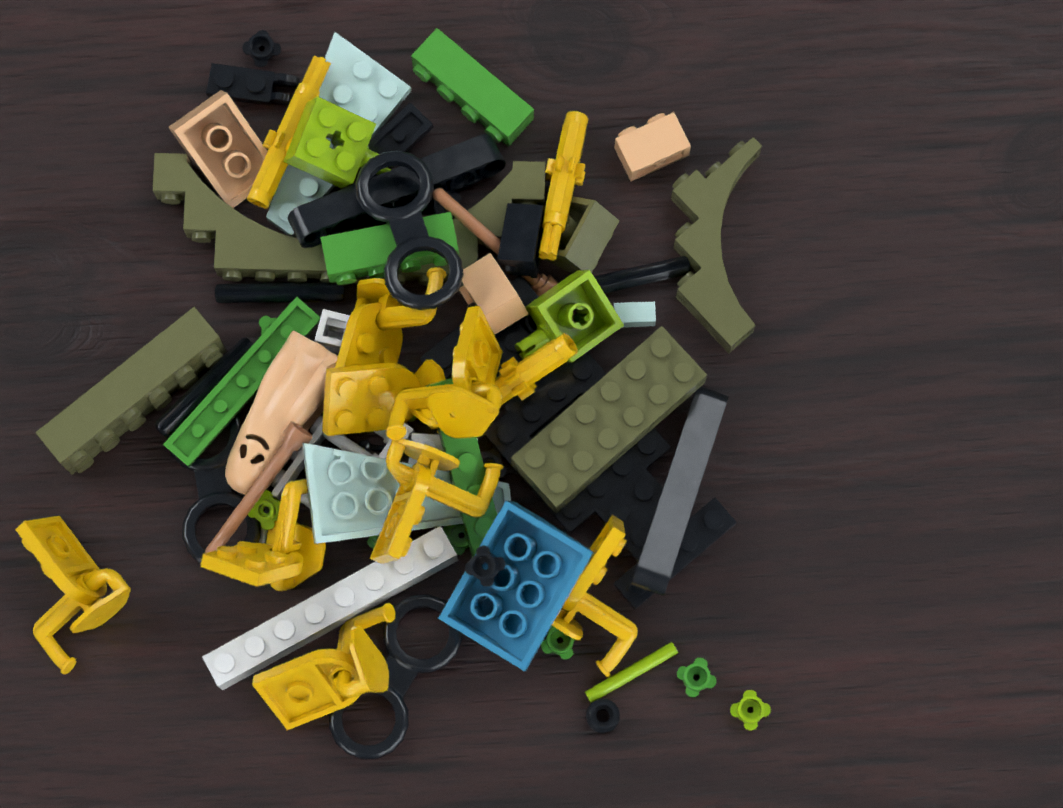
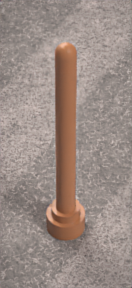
M436 188L432 194L433 198L498 255L501 240L441 188ZM538 273V278L522 276L531 284L530 287L539 297L559 283L551 275L546 276L544 273Z
M293 421L289 423L283 432L285 436L282 441L284 443L210 542L205 553L215 551L219 546L226 545L293 452H298L301 447L303 448V443L311 441L313 436L305 428Z

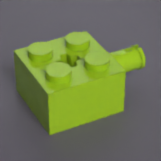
M317 96L306 103L283 162L342 189L354 183L360 167H363L369 159L379 155L369 150L368 146L376 124ZM327 137H329V138L331 139V143L333 144V148H330V147H329V146H330V141L326 139ZM386 167L378 171L376 174L380 175L382 173L390 171L391 169Z
M577 270L525 306L535 322L537 330L516 343L515 349L517 352L521 350L522 352L519 355L522 359H525L551 340L566 333L573 339L578 349V353L567 360V362H574L623 327L624 324L591 271ZM573 310H576L577 314L574 316L575 322L572 321Z

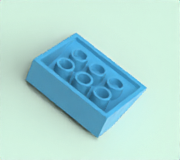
M506 500L480 546H488L490 552L496 557H502L506 562L505 569L497 573L494 578V584L489 587L481 585L480 579L475 578L473 575H468L465 571L438 619L521 670L526 671L594 552L516 502ZM484 563L483 569L486 570L488 568V564Z

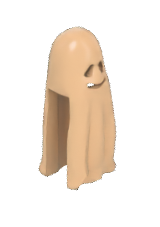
M296 331L290 333L285 344L267 369L249 413L230 451L225 467V477L229 486L240 494L246 495L284 443L282 439L285 436L283 432L291 421L309 431L323 413L326 368H335L338 355Z

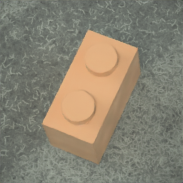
M674 112L666 116L664 113L655 115L647 121L648 124L637 129L635 126L626 128L618 134L619 137L615 138L614 148L630 181H634L689 156L691 145Z
M491 253L463 269V286L460 287L459 291L468 305L474 302L476 306L481 307L494 334L529 314L519 295Z

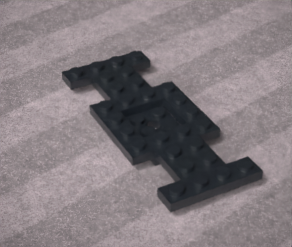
M521 276L511 282L524 306H527L539 297ZM520 320L494 334L503 352L496 378L501 375L499 370L502 368L501 365L512 357H515L518 363L523 360L519 355L522 351L517 352L515 344L525 339L529 334L518 323ZM460 325L419 358L422 364L425 360L432 359L443 369L445 380L452 377L453 349L457 346L459 340ZM586 352L574 362H567L560 369L556 368L535 382L537 385L534 389L535 393L523 401L516 395L505 402L502 406L507 413L484 432V436L569 534L593 514L597 515L604 524L607 523L611 515H614L624 523L626 534L624 539L627 540L624 547L639 562L663 487L647 469L671 449L670 445L655 428L557 514L511 465V457L579 399L580 395L582 396L606 375V372ZM715 497L689 518L669 581L736 525L737 522ZM638 563L613 583L614 587L634 610L655 594L631 585Z

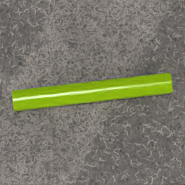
M672 642L668 643L585 691L588 700L592 703L675 656L678 654L675 645Z

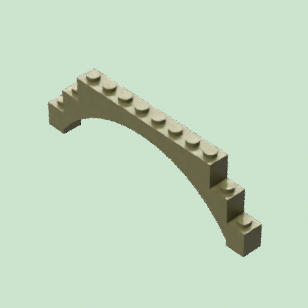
M155 153L153 193L157 200H161L164 204L176 205L180 204L181 200H185L183 230L187 238H192L191 240L194 242L208 243L211 242V238L215 239L214 269L218 276H222L223 280L241 281L242 277H255L256 281L272 282L275 278H288L290 282L304 283L307 282V278L320 279L323 283L330 282L322 244L312 248H303L297 238L266 228L245 217L221 200L201 181L191 168V161L187 154ZM513 161L512 171L501 183L467 211L501 240L507 203L543 205L544 207L545 162ZM454 218L453 224L459 257L462 260L463 269L478 261L479 245H485V248H490L460 221ZM434 263L421 265V269L414 272L404 273L400 269L397 275L401 285L405 284V281H418V284L427 286L429 278L426 273L430 268L439 267L446 271L444 281H447L450 267L449 265L435 266ZM369 276L356 278V282H354V283L358 284V281H359V280L370 279V278H369Z

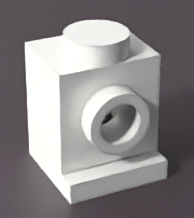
M323 309L314 341L332 353L339 354L350 315Z

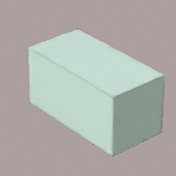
M655 301L614 303L613 308L623 322V327L655 326Z

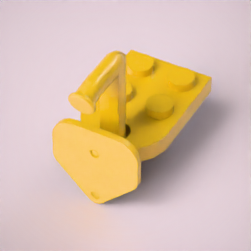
M439 267L430 268L426 273L429 280L425 295L440 290L446 277L444 269ZM371 278L359 280L357 284V301L346 325L335 368L398 363L403 341L402 328L428 324L436 315L437 308L416 310L405 307L391 296L385 285V279Z
M480 306L468 307L464 322L460 324L459 340L457 346L453 349V384L409 388L401 391L396 396L388 428L386 429L388 438L399 440L406 435L404 422L407 411L412 409L430 408L442 432L453 438L479 437L484 434L496 418L502 402V393L494 383L503 352Z
M432 359L425 360L415 374L398 363L326 368L322 431L327 436L386 430L396 396L405 389L426 387L428 384L445 380L443 369ZM430 408L407 411L404 423L408 422L415 415L431 429L440 428Z
M406 439L392 440L386 455V465L400 486L370 559L384 564L400 560L401 556H406L412 544V538L409 535L413 525L417 526L425 511V507L421 506L425 496L471 517H481L484 515L497 487L501 469L504 466L496 463H485L483 465L486 468L485 475L476 496L434 477L437 469L450 471L458 468L460 461L457 458L429 445ZM403 452L410 458L417 460V463L411 468L399 463Z
M307 479L292 481L285 485L281 496L278 519L275 521L274 528L268 530L266 543L240 541L236 546L232 547L219 546L215 551L203 553L201 567L256 587L270 583L271 587L276 591L293 589L318 573L323 566L326 543H314L312 528L296 523L301 495L308 494Z
M611 515L589 548L594 553L552 626L569 637L580 640L583 636V629L573 619L578 611L617 636L618 639L601 661H596L598 668L606 677L610 676V672L619 664L638 635V629L631 620L586 592L592 583L595 585L599 584L607 572L608 568L605 567L607 560L611 555L617 557L627 541L624 539L626 535L624 523L614 515Z
M60 516L27 520L21 523L15 530L22 538L24 547L32 552L40 562L44 574L52 579L59 589L65 593L34 624L33 634L50 659L61 669V673L66 675L75 666L76 659L74 657L70 658L64 652L53 635L81 609H83L84 613L70 626V630L73 633L101 626L127 603L131 588L115 570L98 568ZM107 582L114 592L102 599L107 591Z
M385 603L382 607L347 620L340 628L337 650H316L253 676V687L287 730L345 708L354 703L363 693L384 692L388 690L389 670L387 663L364 629L384 621L387 623L393 622L395 619L393 605Z

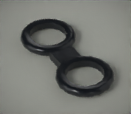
M402 151L383 152L369 159L360 169L355 183L356 199L364 212L376 220L389 223L396 244V248L389 254L384 267L385 285L391 296L405 307L416 310L436 309L449 302L459 291L464 276L462 260L454 247L442 239L428 235L421 212L430 203L434 185L433 176L425 162L411 153ZM397 165L413 171L420 180V189L418 195L411 203L399 208H387L379 205L372 199L369 194V185L371 179L378 171ZM419 251H430L439 254L450 267L447 282L440 290L432 294L418 295L410 293L402 287L397 275L400 264L407 256Z
M239 413L229 423L230 440L226 448L219 455L209 459L197 458L188 467L170 452L171 456L182 467L195 473L199 499L188 509L183 520L182 539L187 552L200 564L205 550L198 543L196 525L201 515L217 505H229L236 508L244 498L233 493L225 477V467L230 451L243 424ZM176 429L169 436L166 437V441L176 431ZM247 515L245 518L247 522V535L244 541L258 543L261 536V523L255 517L251 518Z
M430 594L412 595L399 601L394 606V621L391 623L385 621L383 626V643L389 654L386 659L389 670L388 690L366 693H375L383 696L391 703L395 711V725L392 733L384 741L376 745H362L354 742L346 735L342 718L345 708L330 713V732L335 743L347 754L359 759H378L392 753L404 740L409 727V711L403 697L418 673H431L447 666L457 655L463 639L461 632L448 625L449 639L446 647L438 655L429 659H417L407 655L400 648L396 630L400 620L408 612L417 608H428L441 614L447 604L444 599Z

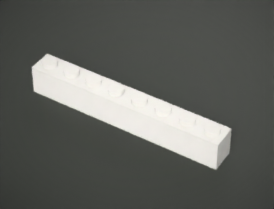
M439 526L412 541L408 553L405 557L401 556L400 560L384 564L375 561L204 655L202 658L217 686L224 690L339 627L347 620L368 611L457 562V554L442 527Z

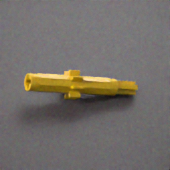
M313 56L302 82L296 88L277 132L270 129L262 146L269 150L246 198L250 203L260 208L268 209L288 164L283 161L306 103L317 96L319 97V90L331 65L325 58Z
M578 111L566 113L556 160L548 158L545 180L551 181L544 210L543 234L538 252L539 258L543 260L547 258L551 261L556 260L561 234L565 231L575 184L582 186L584 181L585 164L580 163L588 117Z
M563 333L519 363L515 357L501 365L502 368L499 370L501 375L496 378L494 383L502 393L501 405L516 395L523 401L535 393L534 389L537 387L535 382L578 353L573 339L568 334Z

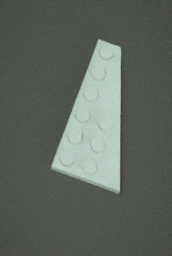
M334 32L325 57L326 61L331 63L319 90V97L375 123L376 126L371 136L372 139L409 95L411 87ZM327 137L326 139L330 141V146H329V147H330V148H333V144L331 143V139H330L329 137ZM288 164L274 194L266 218L288 236L295 237L296 235L287 220L288 214L300 205L328 195L335 185Z
M303 443L314 543L379 535L400 486L388 470L386 459ZM399 462V463H402V464H404V465H406V466H408V467H410V468L414 465V464ZM436 470L434 477L453 485L449 471ZM498 481L493 494L497 515L506 500L511 501L509 484ZM425 496L421 505L425 507L423 517L417 526L413 525L412 530L463 524L460 511Z

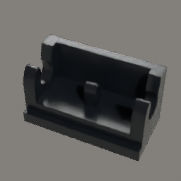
M507 203L497 258L498 264L507 265L505 266L504 273L538 278L541 261L538 252L543 234V205Z

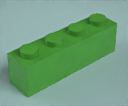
M438 28L411 55L414 67L412 69L413 72L422 81L427 82L430 80L438 87L437 92L447 102L455 101L461 106V112L468 120L473 123L478 121L486 127V134L491 135L496 143L502 141L509 147L534 120V109Z
M451 212L423 217L428 235L444 240L454 247L459 255ZM389 224L321 237L330 283L336 282L337 285L352 284L356 282V278L369 276L370 279L383 278L387 258L396 248ZM419 251L407 256L400 264L399 270L402 269V272L408 273L420 270L421 265L434 263L435 266H445L448 264L437 253Z

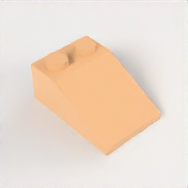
M220 90L168 128L221 200L234 208L247 198L268 151L262 146V142L228 93Z

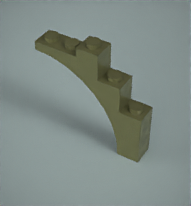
M754 137L747 143L740 141L729 152L731 157L723 164L718 161L712 165L705 173L706 179L696 169L691 175L683 174L672 185L674 189L671 200L693 222L692 225L690 222L685 223L675 233L677 238L673 248L680 256L688 258L690 266L696 272L694 274L690 271L677 283L679 288L677 289L676 298L728 353L732 352L750 336L755 328L754 322L740 306L728 282L721 249L723 212L729 196L742 174L760 156L762 145Z

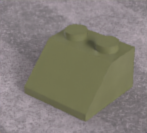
M573 196L565 231L561 234L556 260L551 261L548 258L544 260L570 273H574L577 270H590L592 273L620 220L596 200Z

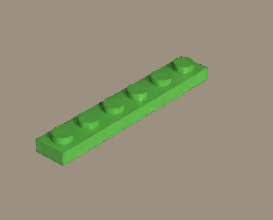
M296 297L163 445L186 466L190 467L257 393L267 369L285 344L290 333L296 331L307 337L319 324L321 317Z
M449 378L428 384L426 387L453 384V379ZM437 428L443 451L460 461L458 468L449 471L453 485L477 496L485 475L477 437L453 438L443 433L440 428ZM493 497L486 513L481 517H471L460 512L472 557L475 555L477 548L482 543L497 516Z

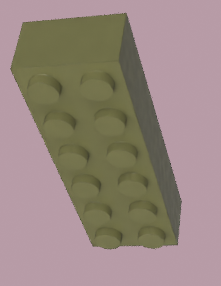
M193 307L35 433L71 475L76 471L82 473L94 463L93 458L100 452H108L117 446L120 442L119 437L128 430L135 431L141 427L146 421L145 416L154 409L159 411L166 407L172 401L171 396L179 389L186 390L198 380L197 375L206 368L211 369L227 350L218 334L198 310Z
M661 326L511 457V465L557 514L705 383L707 374L665 328Z

